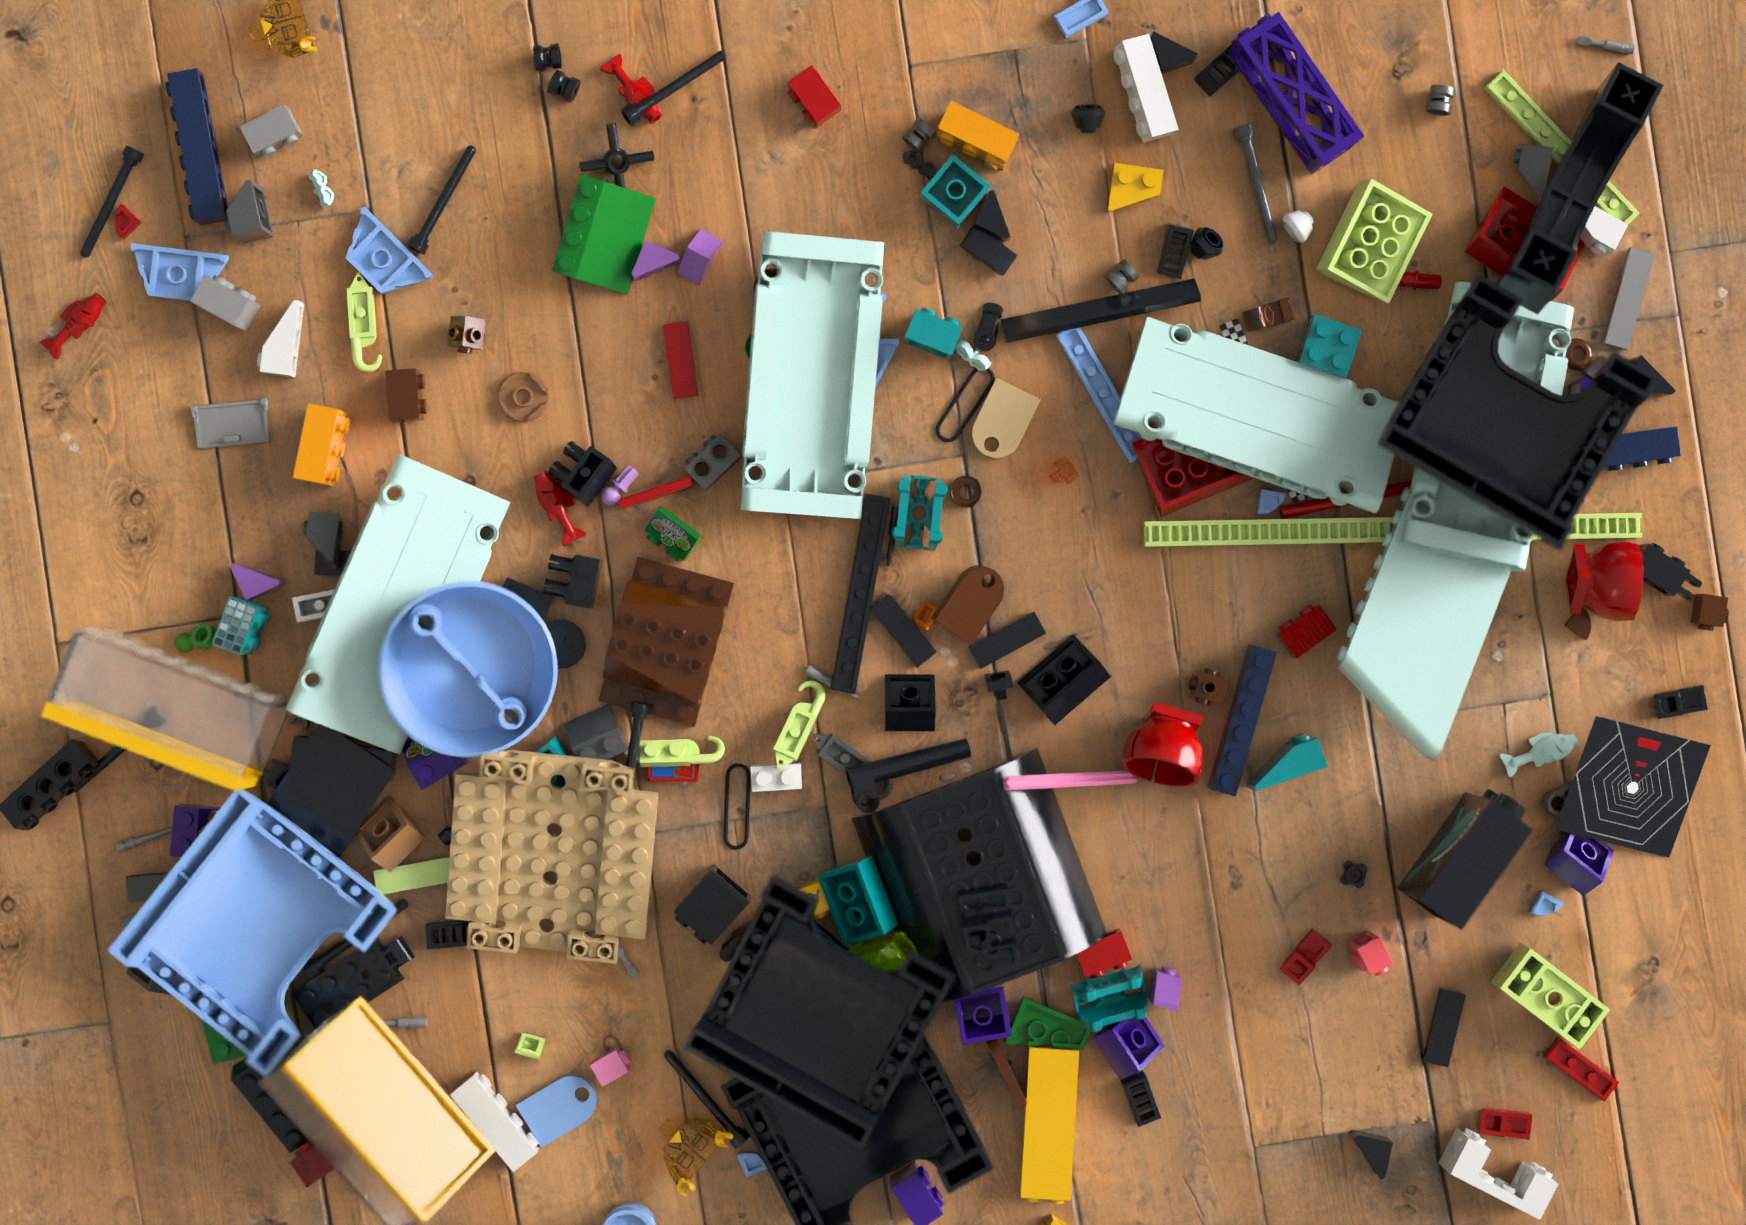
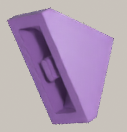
M700 229L688 245L677 274L700 285L723 241Z
M645 241L632 271V276L635 281H638L681 263L678 254Z
M232 563L231 570L245 600H254L284 586V580L240 564Z

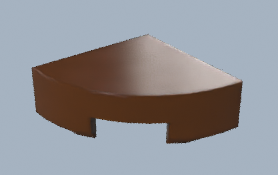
M1582 607L1581 615L1572 614L1564 626L1583 640H1587L1591 632L1590 616L1585 608Z

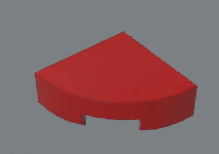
M122 203L119 205L115 213V228L121 239L125 240L141 221Z

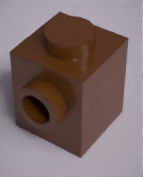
M1695 594L1690 623L1699 624L1698 629L1714 631V627H1724V623L1727 622L1729 616L1727 608L1728 598L1709 594Z

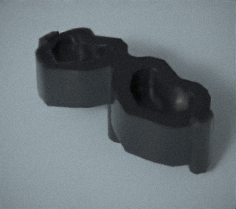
M905 151L903 153V162L909 164L912 169H918V172L925 175L927 179L933 178L937 173L935 165L932 162H922L917 152Z

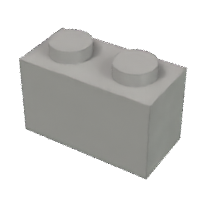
M285 104L240 126L253 154L258 158L271 157L277 152L276 149L284 145L285 147L292 146L299 141L298 138L303 136L291 110Z

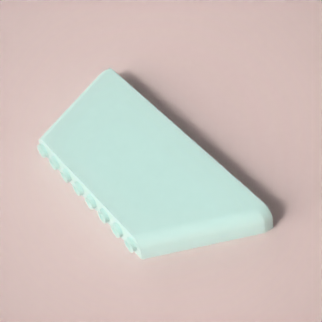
M1410 486L1409 488L1405 487L1401 494L1400 501H1403L1400 510L1396 509L1392 517L1391 523L1394 524L1392 532H1387L1382 542V546H1385L1382 555L1379 554L1374 562L1373 568L1376 569L1373 578L1369 577L1365 585L1364 591L1367 592L1364 601L1360 600L1355 611V614L1358 615L1355 623L1350 624L1346 633V637H1349L1346 646L1341 647L1337 660H1340L1338 669L1424 758L1434 761L1438 758L1444 746L1511 571L1405 546L1403 540L1408 519L1407 509L1412 499ZM1417 504V511L1421 514H1426L1425 507ZM1516 527V533L1519 536L1524 537V530L1520 527Z

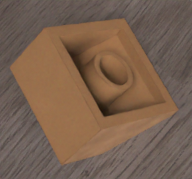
M390 796L362 822L355 833L370 859L388 872H391L426 838L417 823Z

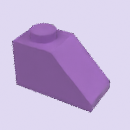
M1162 966L1161 970L1154 968L1147 998L1155 1006L1178 1011L1182 978L1176 974L1175 969Z

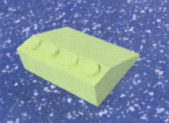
M1373 179L1360 180L1318 263L1316 271L1338 283L1389 304L1433 214Z

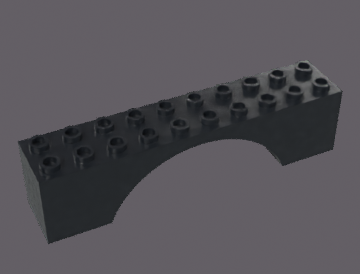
M1618 62L1598 88L1496 283L1523 299L1520 306L1538 315L1558 292L1578 253L1577 245L1598 199L1627 149L1644 125L1664 85Z

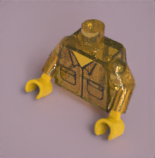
M268 0L263 9L259 11L262 24L249 28V33L254 43L266 39L268 46L278 54L297 58L308 52H317V48L311 47L314 46L313 40H316V38L310 35L300 0Z
M685 1118L679 1127L666 1119L658 1129L661 1134L669 1139L663 1147V1158L670 1176L677 1185L678 1194L687 1197L684 1192L687 1185L690 1190L694 1191L695 1185L686 1181L687 1178L691 1180L716 1146L728 1148V1145L724 1143V1137L733 1139L731 1133L723 1132L710 1119L692 1118L689 1120Z

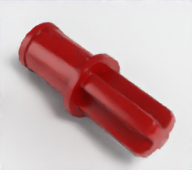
M1415 270L1414 273L1404 272L1398 287H1410L1413 290H1416V288L1438 290L1441 287L1442 277L1436 274L1418 273V270Z

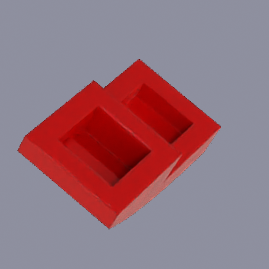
M1312 928L1288 956L1280 970L1296 984L1300 985L1316 968L1315 964L1332 947L1331 943Z
M1482 1108L1479 1133L1530 1140L1533 1115L1532 1113Z

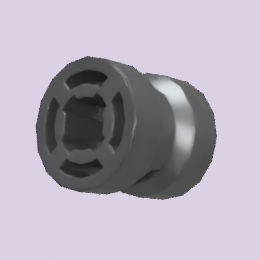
M1432 85L1429 92L1431 100L1427 103L1426 112L1438 116L1451 115L1452 106L1450 103L1451 99L1455 96V88L1446 85Z
M917 118L913 123V128L910 131H906L902 135V139L914 151L921 153L925 148V143L928 140H932L937 134L929 124L921 118Z
M1122 259L1117 264V268L1114 271H1109L1104 277L1116 292L1122 294L1130 282H1135L1139 278V274L1130 263Z

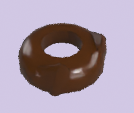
M1574 338L1571 339V343L1566 350L1565 358L1568 359L1567 367L1569 369L1581 371L1590 364L1593 351L1588 342L1583 339ZM1574 347H1580L1584 351L1582 360L1578 361L1572 357Z
M961 476L955 479L950 487L952 501L957 506L963 508L976 506L982 494L978 479L971 476ZM964 485H970L973 488V495L969 499H963L960 496V489Z

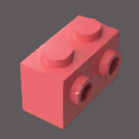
M1370 931L1347 942L1352 951V954L1349 955L1356 968L1359 967L1361 972L1365 971L1371 976L1374 974L1379 976L1389 970L1388 966L1393 964L1381 939Z

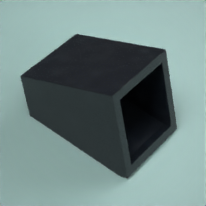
M714 864L675 909L674 913L677 915L675 919L685 928L689 925L696 931L694 936L703 944L708 942L712 945L747 907L752 897Z

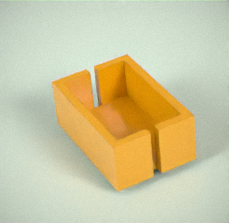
M951 101L938 126L936 138L940 139L939 143L950 149L954 146L962 150L961 154L972 160L975 157L985 161L984 165L997 171L998 168L1004 169L1019 134Z
M308 403L293 478L334 486V481L337 482L340 476V467H337L339 457H343L345 452L344 432L347 433L350 427L348 413L339 409Z

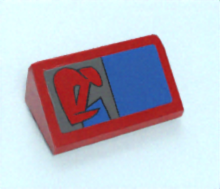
M699 764L648 767V780L698 782Z

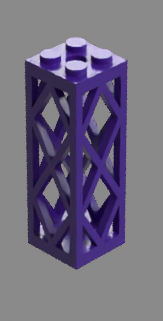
M1279 12L1273 16L1269 13L1257 21V24L1252 29L1247 27L1231 42L1233 46L1229 50V56L1236 66L1240 67V72L1311 175L1351 149L1364 137ZM1267 41L1273 43L1279 54L1268 49ZM1291 52L1295 53V59L1293 58ZM1258 53H1261L1262 63L1258 58ZM1268 57L1285 65V77L1269 70ZM1292 72L1296 77L1297 83L1292 81ZM1274 81L1285 85L1286 93L1282 92ZM1293 89L1297 91L1298 99L1293 97ZM1304 95L1309 96L1316 107L1305 103ZM1294 105L1298 107L1299 117L1294 111ZM1328 106L1332 107V113L1330 112ZM1305 110L1321 117L1322 131L1306 124ZM1329 126L1334 132V137L1329 135ZM1311 135L1322 139L1323 147L1318 145Z

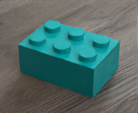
M872 855L831 867L817 875L844 946L883 935L898 926Z

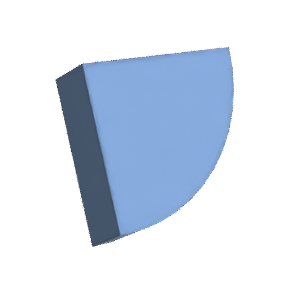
M1261 489L1256 514H1267L1277 509L1284 501L1286 493Z
M1539 891L1528 912L1537 916L1548 915L1558 911L1564 903L1543 891Z
M743 1151L736 1155L746 1178L767 1169L761 1156L755 1152Z

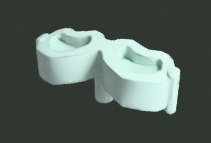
M314 169L308 174L309 179L312 180L313 186L316 188L313 192L320 198V205L323 206V209H326L333 202L334 193L325 186L327 177L322 172Z
M961 340L955 347L956 352L961 355L963 360L969 361L970 365L976 367L979 371L987 370L992 364L987 357L978 354L980 352L979 349L976 348L973 351L971 345L966 341Z

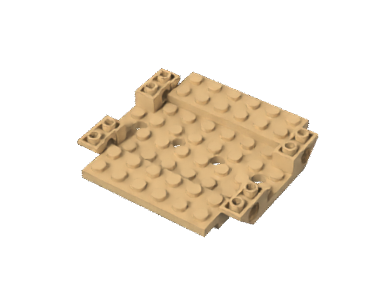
M518 750L481 754L480 774L457 772L455 775L445 919L473 921L468 924V949L517 953L519 947L566 951L567 959L617 964L619 938L615 936L645 939L659 792L634 790V769L612 760ZM554 775H561L565 778L566 784L560 787L556 786L552 782V777ZM557 823L560 825L562 832L557 835L552 834L548 830V825ZM553 871L557 874L558 880L549 882L545 879L544 873ZM550 919L554 927L549 930L544 929L540 921Z

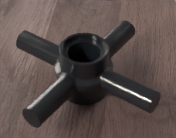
M616 123L606 124L610 150L605 153L603 159L579 162L580 172L606 169L610 174L614 175L615 185L626 188L624 173L629 169L630 164L654 161L653 151L628 154L619 147ZM615 155H620L622 158V163L618 168H613L611 160Z

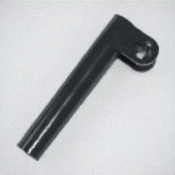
M965 738L848 767L845 770L852 799L862 812L872 813L879 806L876 783L970 758L971 751ZM868 795L867 803H863L862 801L865 800V796Z

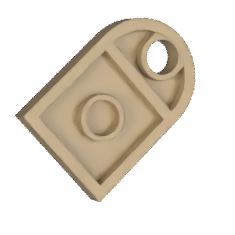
M996 378L972 428V440L976 449L984 456L994 459L1004 458L1012 454L1019 446L1041 399ZM986 439H996L998 441V449L994 452L987 451L984 447Z

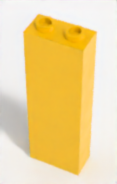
M1039 1045L1027 1047L1025 1080L1027 1104L1024 1105L1019 1180L1020 1198H1024L1027 1202H1039V1199H1049L1050 1203L1063 1204L1064 1200L1070 1201L1079 1049Z

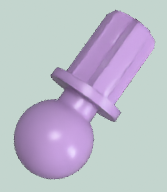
M627 465L616 479L612 478L611 481L615 484L602 490V502L608 506L616 505L621 498L620 492L623 490L627 493L628 490L626 489L638 476L637 470Z

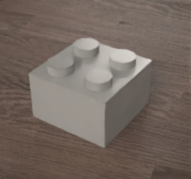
M215 274L213 278L204 275L190 302L230 324L248 331L261 307L260 304L254 302L257 297L239 287L232 290L235 286L234 284Z

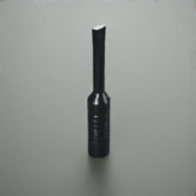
M892 506L888 530L890 539L886 566L890 564L895 540L893 539L892 531L897 526L899 507Z

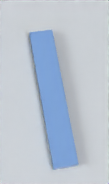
M1081 328L1065 330L1056 334L1055 337L1128 463L1131 464L1138 460L1132 443L1143 438L1137 431L1134 432L1113 425L1121 397Z

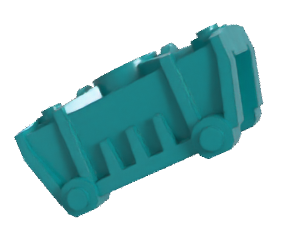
M904 474L902 480L897 485L900 501L897 526L892 531L896 547L935 551L943 537L940 531L943 497L945 498V495H947L948 488L944 485L943 478ZM911 479H915L916 486L919 488V493L915 495L914 501L909 494ZM930 481H935L934 496L927 502L924 490L928 487ZM923 506L926 510V517L922 520H916L912 516L914 507ZM912 523L911 530H914V537L910 539L908 545H903L905 529ZM924 525L929 531L928 547H923L922 539L919 537L920 531L924 530Z
M1140 964L1131 969L1125 970L1123 968L1117 973L1092 980L1087 978L1084 979L1085 982L1075 985L1073 983L1070 984L1078 1020L1092 1032L1102 1030V1026L1134 1017L1136 1019H1143L1147 1016L1148 998ZM1141 988L1142 991L1131 995L1123 993L1127 989ZM1094 1001L1091 1006L1079 1009L1080 1005Z

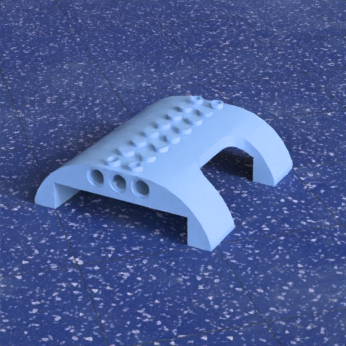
M241 789L232 793L113 943L108 952L127 967H138L247 1054L249 1058L246 1062L263 1076L268 1077L300 1036L297 1027L288 1017L284 1006L285 992L295 976L320 944L333 934L345 933V938L365 952L396 913L397 909L369 881L316 839L268 804Z

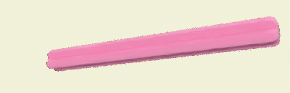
M1127 770L1008 776L1003 779V788L1009 791L1136 783L1137 777Z

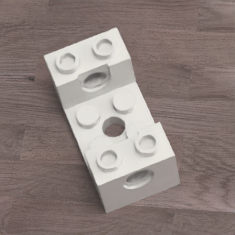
M1456 1128L1438 1163L1451 1175L1540 1220L1558 1186V1183L1552 1179L1553 1174L1535 1162H1531L1529 1165L1522 1161L1511 1184L1499 1177L1493 1178L1482 1169L1491 1151L1489 1147L1484 1145L1486 1140L1468 1128H1465L1464 1131Z

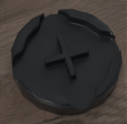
M553 620L545 624L555 646L557 669L569 668L577 664L583 657L586 649L585 636L581 628L567 620Z

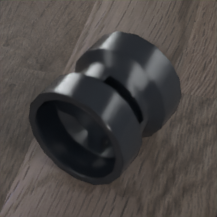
M558 43L550 44L549 47L533 46L536 71H544L549 67L562 69L561 52Z
M556 70L550 80L547 92L554 96L560 95L565 101L572 103L578 93L581 80L575 77L569 78L564 72Z

